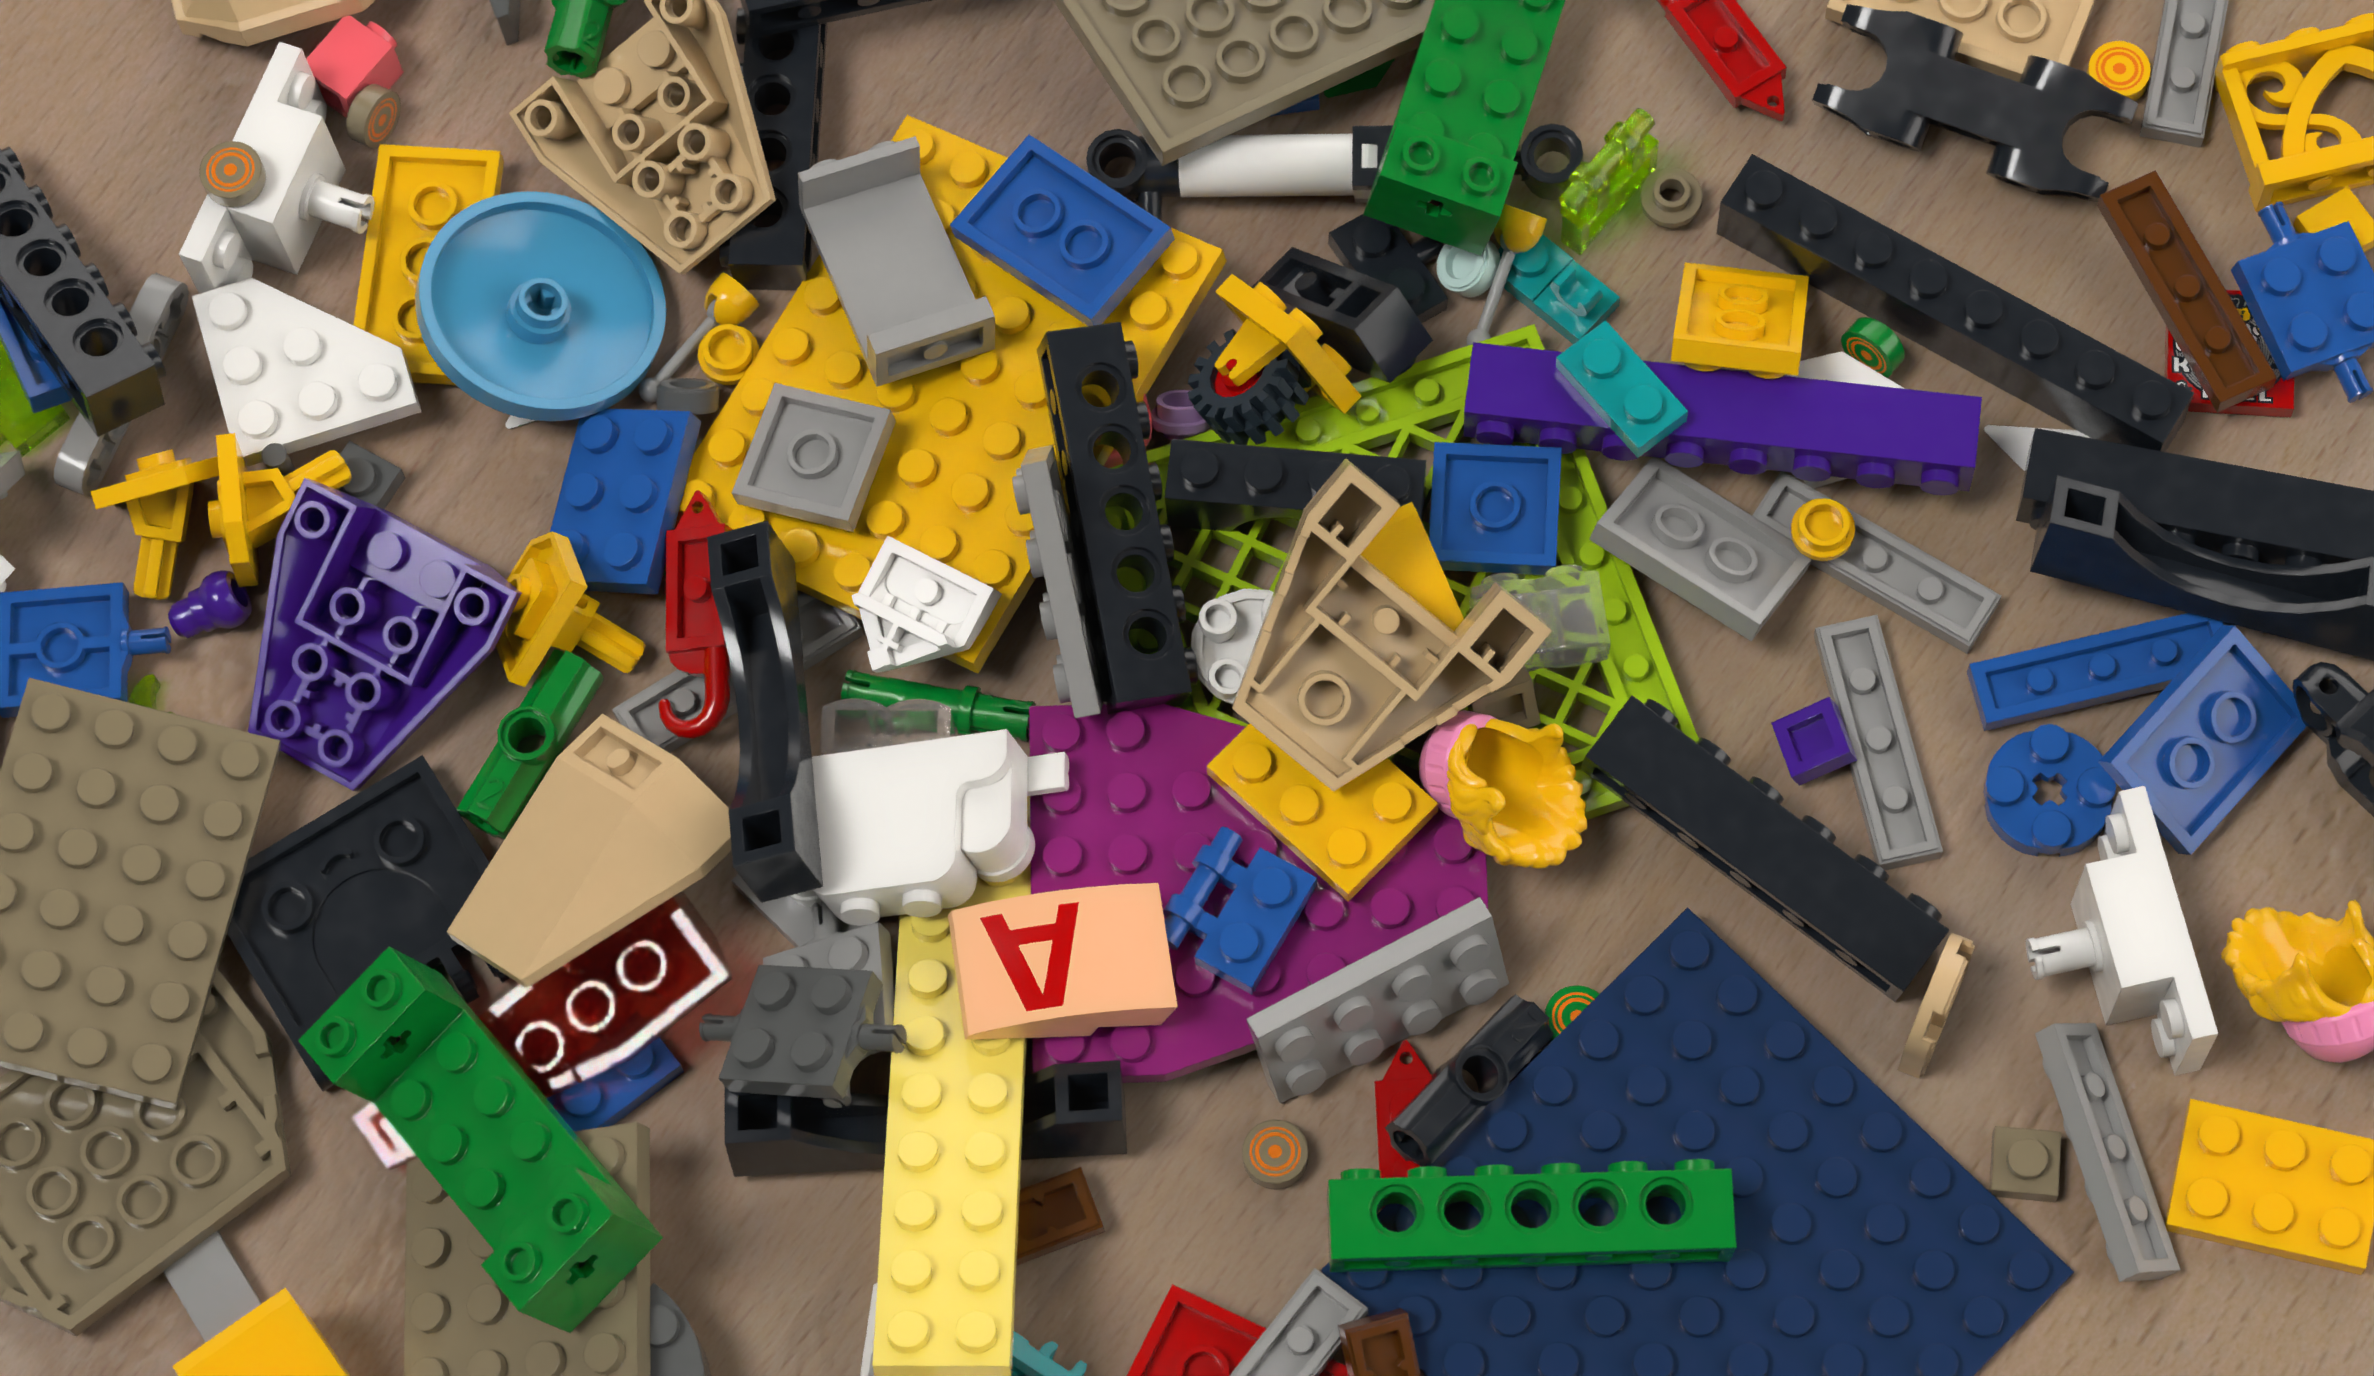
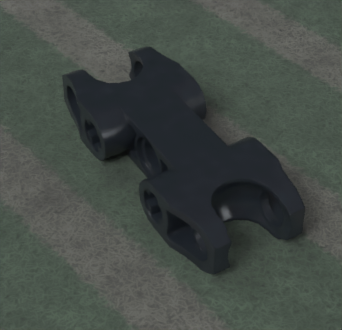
M1846 5L1841 22H1843L1842 26L1879 43L1887 55L1886 70L1878 82L1870 88L1859 91L1843 89L1831 84L1824 85L1818 83L1812 99L1815 105L1843 118L1868 136L1914 151H1921L1930 125L1993 145L1995 149L1986 174L2002 182L2040 195L2067 196L2098 202L2100 195L2107 192L2109 182L2102 180L2097 175L2083 171L2069 162L2062 148L2063 137L2071 125L2079 119L2090 116L2132 124L2138 108L2137 102L2104 86L2085 71L2033 55L2028 56L2020 81L2017 82L1955 61L1954 59L1964 34L1953 27L1908 11H1885L1857 5Z

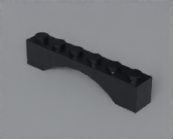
M2057 475L2037 524L2030 572L2374 661V557L2343 563L2308 566L2266 564L2230 557L2197 546L2165 530L2141 513L2120 491Z
M768 521L707 537L711 591L729 655L739 722V776L735 796L729 808L733 868L761 903L823 887L795 561Z
M1120 1060L1053 1064L1025 1076L1021 1160L1127 1154L1125 1092ZM725 1087L724 1144L734 1177L884 1168L889 1095L850 1092L852 1102L849 1105L845 1106L841 1102V1108H831L823 1103V1098L729 1092Z

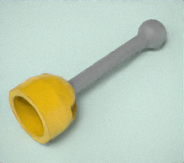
M1504 204L1500 219L1493 231L1497 243L1501 245L1504 251L1477 328L1472 330L1467 336V346L1473 344V342L1477 343L1491 338L1488 332L1515 254L1527 252L1536 246L1543 234L1547 218Z
M722 272L709 287L705 296L704 307L707 312V318L654 378H646L640 383L639 395L644 401L656 402L657 385L661 381L670 379L699 346L703 337L711 329L722 324L739 325L747 320L759 307L755 297L730 275Z

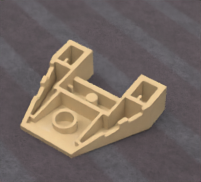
M1346 458L1303 510L1232 705V709L1333 792L1403 749L1404 745L1434 726H1440L1456 716L1457 712L1487 693H1493L1509 683L1552 632L1542 619L1497 582L1492 585L1457 629L1453 631L1360 555L1398 510L1400 504Z

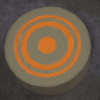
M370 84L363 88L354 98L347 114L346 128L349 137L369 148H378L379 144H384L394 131L400 116L401 101L399 95L378 84Z
M228 141L214 146L205 154L200 164V180L208 196L217 204L225 207H240L252 202L262 192L266 182L265 168L259 155L252 147L242 142Z
M1283 1120L1264 1121L1252 1128L1244 1140L1242 1148L1243 1164L1249 1177L1258 1185L1268 1189L1289 1187L1303 1176L1307 1168L1308 1146L1302 1132L1289 1122Z

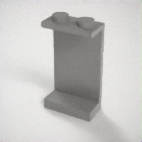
M916 136L898 142H881L866 152L840 160H823L808 170L798 172L799 207L876 387L995 349V315L986 296L975 299L921 177L920 145Z

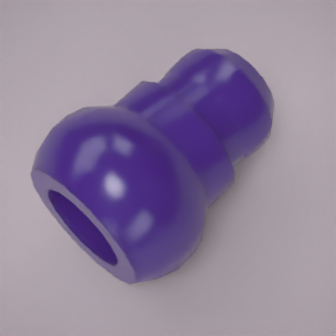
M221 570L207 575L199 588L189 592L187 598L171 605L168 619L177 635L191 638L203 631L211 632L219 627L230 629L242 625L249 618L252 605L246 588L238 586L234 573Z

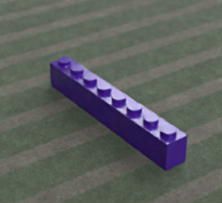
M1473 342L1464 409V437H1473L1481 444L1511 445L1513 442L1537 444L1539 447L1562 448L1561 454L1572 453L1576 449L1601 451L1604 456L1614 460L1630 461L1637 459L1633 452L1556 368V357L1562 352ZM1643 361L1688 410V415L1685 423L1641 456L1665 458L1669 464L1684 468L1698 467L1703 463L1729 465L1731 470L1748 475L1761 474L1766 470L1792 472L1795 477L1801 480L1813 482L1825 481L1830 477L1856 479L1857 483L1862 486L1877 489L1888 488L1894 484L1920 486L1921 490L1926 493L1942 496L1952 495L1958 491H1970L1976 467L1982 397L1791 376L1766 379L1744 371L1726 369L1698 371L1686 365Z

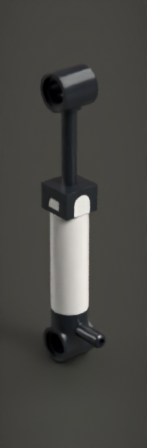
M1552 123L1539 126L1529 133L1523 144H1521V150L1516 152L1514 161L1518 162L1514 175H1521V180L1525 182L1529 190L1541 199L1552 201L1564 199L1574 193L1582 182L1584 174L1582 144L1575 132L1564 125ZM1393 125L1353 126V134L1228 135L1164 166L1161 165L1143 136H1136L1127 130L1114 129L1103 132L1093 140L1088 147L1086 162L1090 175L1133 203L1138 201L1139 207L1161 221L1162 198L1354 195L1355 203H1367ZM1554 151L1565 155L1570 162L1560 172L1547 173L1536 165L1539 157L1547 152ZM1123 156L1135 161V167L1125 177L1112 178L1104 174L1105 167L1114 158Z

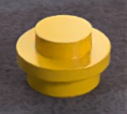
M722 324L711 329L701 340L698 347V361L701 370L711 381L722 385H735L739 383L760 348L755 336L746 328L733 324Z
M1820 498L1808 501L1793 516L1791 523L1792 541L1799 552L1810 559L1817 561L1836 559L1846 553L1854 539L1855 523L1851 513L1845 506L1832 499Z

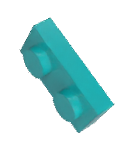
M1606 320L1556 357V368L1637 458L1687 421L1688 410Z

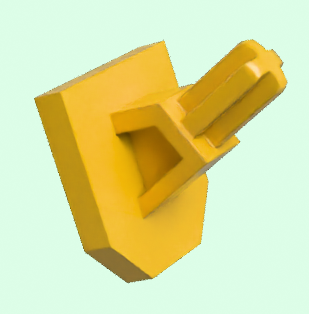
M235 433L216 435L219 480H217L218 500L208 501L209 525L212 538H222L229 554L230 565L239 587L258 585L260 571L258 547L277 537L304 478L312 479L336 490L351 481L350 469L336 450L326 452L283 477L278 468L248 471Z
M173 449L136 459L139 471L125 475V482L90 491L95 509L126 501L135 535L141 536L133 584L134 594L157 600L168 599L171 595L179 542L186 541L194 483L219 476L218 456L192 463L191 457L176 461Z
M552 531L530 540L507 578V581L519 590L521 595L496 645L508 681L526 687L551 646L572 652L574 647L578 645L619 671L630 673L643 655L646 645L643 640L596 613L601 603L584 593L587 589V584L569 538Z

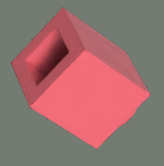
M350 15L343 17L306 58L325 103L346 118L351 103L363 88L370 84H378L390 89L404 73L395 51L397 43L394 38L378 24L370 21L365 26Z

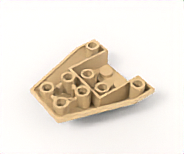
M644 0L653 18L601 60L596 73L583 79L580 78L577 81L553 76L509 114L540 163L676 272L686 274L774 203L776 198L725 11L717 0Z
M601 714L557 756L448 928L447 933L453 941L520 985L528 988L705 877L732 850L729 808L678 757L608 716Z

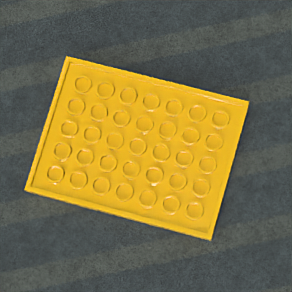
M907 115L891 141L898 142L916 136L920 145L921 177L975 299L986 296L995 315V349L876 387L819 254L807 273V281H802L693 454L675 528L696 490L701 491L707 496L722 523H725L733 530L768 521L794 558L797 590L861 620L859 608L854 606L852 595L858 593L887 536H890L994 588L1002 594L970 649L943 656V658L978 674L1036 579L1033 578L1026 548V540L1030 539V531L1034 530L1031 513L1019 514L1012 477L1017 476L1016 469L1021 468L1020 465L1029 449L1049 445L1054 447L1060 475L1037 348L1048 331L1085 327L1087 325L957 239L952 232L950 224L1008 158ZM1174 228L1171 229L1175 240L1102 323L1121 322L1124 341L1132 340L1135 345L1138 358V377L1132 379L1136 402L1143 401L1144 394L1147 395L1227 262L1223 249ZM774 383L892 411L896 423L854 532L740 505L734 499L732 490ZM1094 384L1081 387L1084 398L1091 405L1096 407L1111 405L1110 396L1104 388ZM1108 445L1094 447L1093 453L1096 460L1104 466L1114 448ZM703 506L699 508L698 513L702 511Z

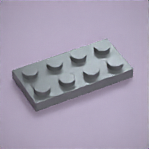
M1049 445L1029 449L1020 465L1021 468L1016 469L1017 476L1012 477L1019 514L1031 513L1034 530L1030 531V539L1026 540L1033 578L1045 577L1048 591L1043 593L1044 602L1039 603L1045 637L1047 641L1058 639L1061 654L1056 655L1057 665H1053L1058 698L1060 703L1071 701L1075 718L1100 714L1103 697L1054 447Z
M1479 897L1248 1017L1246 1020L1267 1083L1279 1104L1296 1095L1303 1096L1314 1092L1325 1080L1353 1065H1364L1373 1061L1384 1049L1411 1035H1421L1430 1031L1441 1019L1468 1005H1478L1489 1000L1500 988L1508 985L1509 981L1492 915Z

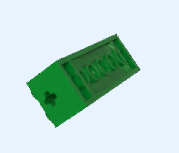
M1434 0L1363 215L1476 255H1482L1500 219L1518 164V162L1514 161L1565 0ZM1435 200L1441 202V206H1436L1429 202Z
M389 946L298 1040L334 1085L375 1104L492 1247L494 1252L481 1266L519 1312L571 1333L663 1238L445 977L436 970ZM401 1036L402 1038L397 1042L396 1037ZM587 1260V1262L580 1268L579 1263L585 1262Z

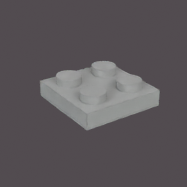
M774 383L732 490L734 499L740 505L854 532L896 423L892 411Z

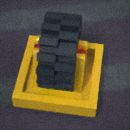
M1231 274L1215 291L1242 323V326L1237 333L1234 329L1223 333L1226 339L1223 345L1219 346L1215 340L1206 347L1211 353L1208 359L1201 356L1197 358L1194 366L1200 373L1189 375L1188 384L1193 390L1188 392V396L1195 410L1223 441L1230 444L1233 440L1235 444L1247 445L1250 437L1258 445L1266 442L1265 432L1268 430L1275 437L1285 431L1280 425L1285 418L1293 423L1300 414L1294 406L1295 404L1306 405L1309 398L1307 391L1310 389L1343 414H1346L1362 397L1346 378V375L1352 370L1351 366L1332 347L1326 343L1322 346L1318 344L1317 339L1323 334L1319 327L1298 308H1294L1289 314L1284 312L1287 306L1265 284L1259 282L1254 288H1251L1234 274Z

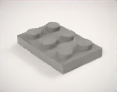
M1652 457L1600 518L1589 539L1750 641L1755 638L1802 578L1812 559L1799 552L1792 540L1656 457Z

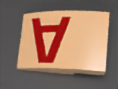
M1159 883L1121 884L1050 891L952 910L948 915L965 1040L1091 1036L1098 1027L1161 1025L1178 1007Z

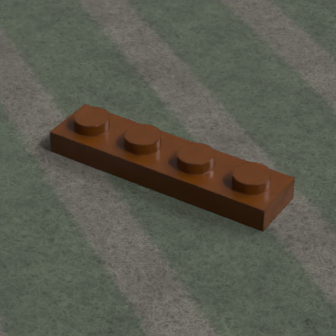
M2156 170L2101 194L2097 207L2216 412L2218 413L2273 388L2277 378Z

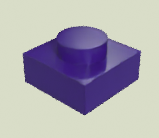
M1830 697L1771 722L1791 778L1799 786L1857 761L1838 706Z

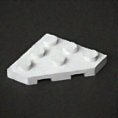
M253 278L192 296L229 434L235 433L247 467L263 462L262 451L271 443L283 445L287 453L290 454L422 412L407 359L400 347Z

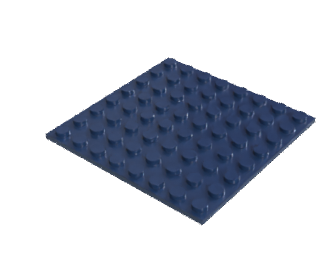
M1688 907L1509 1083L1503 1095L1489 1103L1430 1166L1446 1168L1448 1176H1473L1474 1169L1484 1165L1513 1166L1514 1174H1541V1167L1552 1163L1581 1165L1582 1173L1608 1172L1609 1164L1621 1161L1646 1162L1648 1164V1171L1674 1170V1164L1682 1160L1714 1161L1715 1169L1732 1168L1736 1250L1730 1261L1330 1272L1328 1262L1320 1270L1322 1274L1368 1308L1366 1317L1398 1308L1408 1312L1419 1370L1424 1376H1974L2074 1273L2068 1265ZM1657 1196L1646 1202L1648 1215L1657 1223L1667 1225L1681 1219L1679 1206L1668 1197ZM1586 1199L1578 1206L1581 1217L1590 1225L1605 1226L1615 1219L1612 1207L1602 1199ZM1533 1200L1519 1201L1511 1208L1516 1222L1526 1228L1540 1227L1548 1220L1544 1207ZM1455 1202L1444 1211L1448 1223L1459 1230L1472 1229L1481 1222L1479 1211L1467 1202ZM1388 1204L1377 1214L1380 1224L1393 1232L1407 1230L1415 1222L1411 1211L1401 1204Z

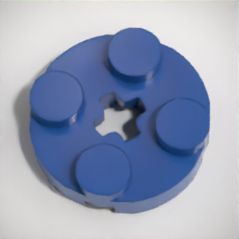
M2041 725L2034 731L2023 732L2011 738L1993 756L1988 766L1983 791L1987 820L1995 833L2007 845L2023 854L2038 856L2039 853L2049 855L2060 853L2059 857L2072 855L2093 843L2105 828L2106 816L2111 814L2116 782L2098 763L2103 756L2091 743L2074 733L2066 732L2058 725ZM2043 779L2046 782L2053 780L2062 786L2060 795L2065 800L2064 803L2059 806L2051 800L2046 801L2043 805L2037 803L2034 800L2038 791L2035 782Z

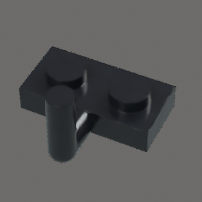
M1363 214L1329 232L1328 245L1344 267L1398 287L1421 323L1447 310L1448 298L1425 266V264L1438 258L1445 243L1424 236L1409 244L1398 227Z

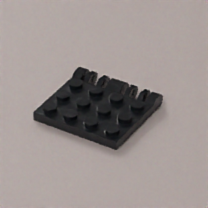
M423 755L249 858L227 934L322 1092L334 1086V1084L298 1040L389 946L432 969L443 964L467 1004L480 997L477 992L478 986L468 970L462 968L456 958V955L466 950V948L453 941L447 930L490 863ZM486 962L494 977H498L502 983L510 979V977Z

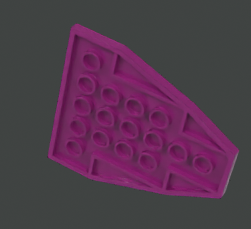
M1103 704L1100 714L1080 718L1074 717L1072 705L1029 706L1030 757L1065 752L1069 759L1068 791L1030 796V829L1035 839V851L1031 860V894L1084 887L1159 883L1162 909L1164 910L1173 894H1181L1196 868L1192 862L1202 845L1210 846L1221 827H1227L1242 837L1243 841L1232 860L1246 869L1261 847L1317 877L1315 891L1253 995L1196 965L1194 956L1204 939L1188 931L1177 950L1169 948L1178 1007L1161 1025L1098 1027L1091 1036L1032 1038L1033 1073L1053 1064L1120 1060L1123 1083L1167 1082L1254 1051L1256 1047L1246 1020L1248 1017L1479 897L1488 909L1486 854L1467 844L1463 837V828L1459 820L1446 815L1438 807V812L1348 902L1207 774L1206 766L1245 726L1166 704L1121 711L1114 714H1108L1106 704ZM1217 882L1202 909L1218 918L1233 890Z

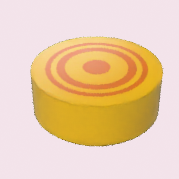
M2112 41L2097 48L2090 58L2087 74L2099 83L2134 101L2138 100L2145 92L2151 73L2150 62L2146 54L2136 45L2125 41Z

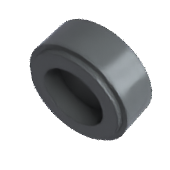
M677 378L661 381L657 385L656 408L668 411H690L694 415L716 412L719 410V386L713 381L695 378Z

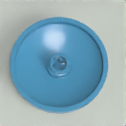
M525 191L500 194L474 203L456 214L442 227L431 242L422 263L415 293V310L422 339L430 355L444 374L461 390L484 405L505 414L530 420L564 421L583 418L603 411L621 401L638 386L651 368L665 330L666 300L663 285L652 259L640 242L596 207L574 198L548 192Z

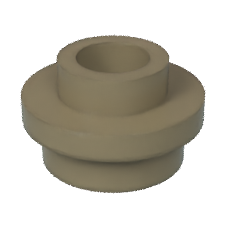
M1673 167L1659 169L1649 175L1642 185L1640 193L1641 208L1648 219L1658 226L1678 228L1691 222L1699 213L1702 205V189L1697 179L1683 169ZM1674 189L1680 191L1683 196L1677 201H1667L1660 193L1663 190Z

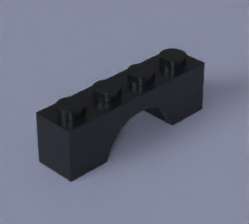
M1171 439L1165 491L1167 522L1171 527L1231 532L1240 524L1256 519H1300L1306 505L1346 458L1394 497L1400 504V507L1412 502L1423 524L1426 496V460Z

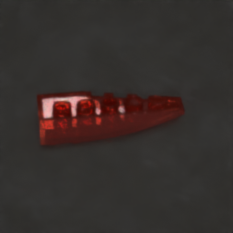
M681 891L530 987L525 988L520 984L517 985L478 1018L540 1092L548 1098L631 1060L732 980L733 975L717 937L686 894ZM369 1103L352 1117L388 1169L393 1170L417 1157L374 1103Z

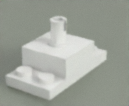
M279 41L233 138V141L249 145L259 155L266 172V182L262 192L252 202L240 207L219 205L207 194L180 250L179 256L199 294L252 278V260L297 275L322 220L362 234L367 229L368 224L361 221V217L368 220L372 218L375 204L373 196L363 195L339 187L346 169L325 124L327 105L301 48Z
M2141 786L2119 791L2111 814L2106 816L2104 835L2098 837V851L2101 861L2085 864L2071 901L2078 929L2036 939L2034 937L2026 939L2028 962L2035 961V966H2031V972L2035 980L2089 967L2105 1025L2157 1014V1018L2151 1020V1030L2160 1058L2169 1057L2174 1076L2198 1071L2201 1069L2218 1035L2217 1027L2146 788Z

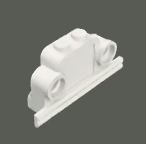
M1004 729L813 756L812 765L823 887L790 895V897L800 905L812 907L816 902L822 906L821 901H823L836 917L845 923L858 926L874 924L879 921L880 917L902 914L913 917H932L939 914L942 909L962 905L974 893L977 876L988 882H1004L1018 876L1029 865L1035 851V839L1027 825V796L1068 791V755L1065 752L1028 757L1010 732Z

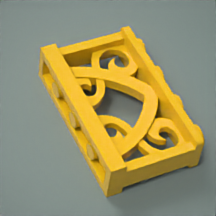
M2374 13L2356 16L2343 26L2319 31L2316 27L2299 29L2289 34L2283 40L2262 45L2256 41L2243 42L2231 47L2224 54L2220 55L2215 69L2214 86L2216 91L2219 92L2250 183L2248 191L2255 212L2262 210L2268 205H2274L2276 202H2283L2284 205L2334 194L2346 186L2351 190L2374 184V136L2362 139L2352 126L2339 118L2326 114H2311L2322 92L2342 70L2374 80ZM2309 71L2305 78H2303L2301 72ZM2276 78L2279 79L2283 84L2281 91L2268 92L2264 90L2262 95L2273 106L2279 108L2290 107L2288 114L2267 113L2255 107L2247 97L2248 85ZM2258 128L2283 130L2280 158L2268 159ZM2306 130L2330 132L2338 138L2339 144L2319 148L2317 140L2322 138L2323 133L2314 132L2306 134Z

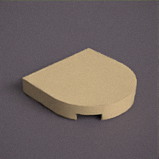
M1951 932L1912 1026L1898 1071L1918 1079L1920 1075L1924 1076L1968 969L1975 948L1972 940Z

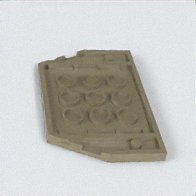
M218 969L216 970L176 1110L12 1069L0 1077L1 1302L77 1337L213 1233L219 1231L291 1177L271 1039Z

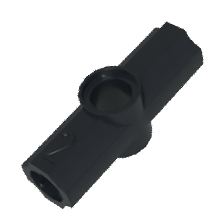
M1516 994L1511 996L1451 1059L1436 1069L1431 1080L1385 1127L1390 1136L1392 1147L1406 1161H1412L1421 1167L1430 1166L1489 1103L1504 1094L1514 1076L1554 1035L1549 1026V1017L1534 1002H1528ZM1462 1069L1473 1075L1477 1081L1478 1092H1474L1466 1085L1463 1080Z

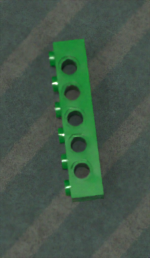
M1707 1159L1682 1160L1674 1164V1170L1648 1171V1164L1646 1162L1621 1161L1609 1164L1608 1172L1582 1173L1581 1165L1575 1163L1547 1164L1541 1167V1174H1514L1513 1166L1484 1165L1476 1167L1473 1176H1448L1446 1168L1425 1166L1409 1169L1407 1177L1381 1178V1172L1377 1169L1356 1168L1342 1171L1340 1173L1341 1179H1328L1327 1214L1330 1272L1730 1261L1736 1250L1732 1168L1715 1169L1714 1161ZM1657 1196L1668 1197L1679 1206L1681 1219L1673 1224L1657 1223L1648 1215L1646 1202ZM1586 1199H1602L1612 1207L1615 1219L1605 1226L1590 1225L1581 1217L1578 1206ZM1533 1200L1544 1207L1548 1220L1540 1227L1526 1228L1516 1222L1511 1208L1519 1201ZM1455 1202H1467L1479 1211L1481 1222L1472 1229L1459 1230L1448 1223L1444 1211ZM1388 1204H1401L1411 1211L1415 1222L1407 1230L1401 1232L1389 1231L1380 1224L1377 1218L1378 1211Z

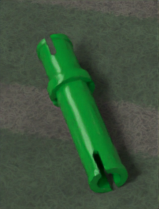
M849 669L845 675V680L849 681V683L843 682L840 701L842 710L868 712L957 728L958 735L1007 729L1014 739H1019L1023 742H1029L1030 732L1028 730L1029 706H1036L1034 701H1021L982 694L980 687L970 685L965 686L964 690L871 675Z

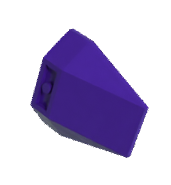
M304 478L277 534L248 732L280 740V751L350 790L358 791L491 654L520 598L521 592L491 566L395 514L312 479Z

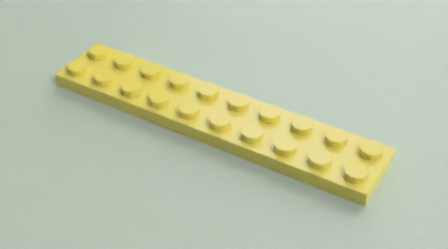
M1027 796V825L1029 828L1030 796ZM1031 862L1018 876L1004 882H988L977 876L974 893L960 906L942 909L939 914L932 917L900 915L893 1025L900 1024L904 1026L907 1042L906 1044L901 1043L904 1046V1050L901 1053L891 1052L872 1364L874 1376H1011L1026 1038L965 1040L948 915L952 910L1012 897L1031 895Z

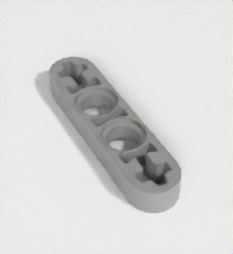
M154 273L145 281L129 314L137 330L136 339L141 345L150 342L162 360L185 313L189 291L185 283ZM79 412L57 457L54 468L55 484L85 496L91 495L90 491L96 490L102 481L130 422L97 437Z

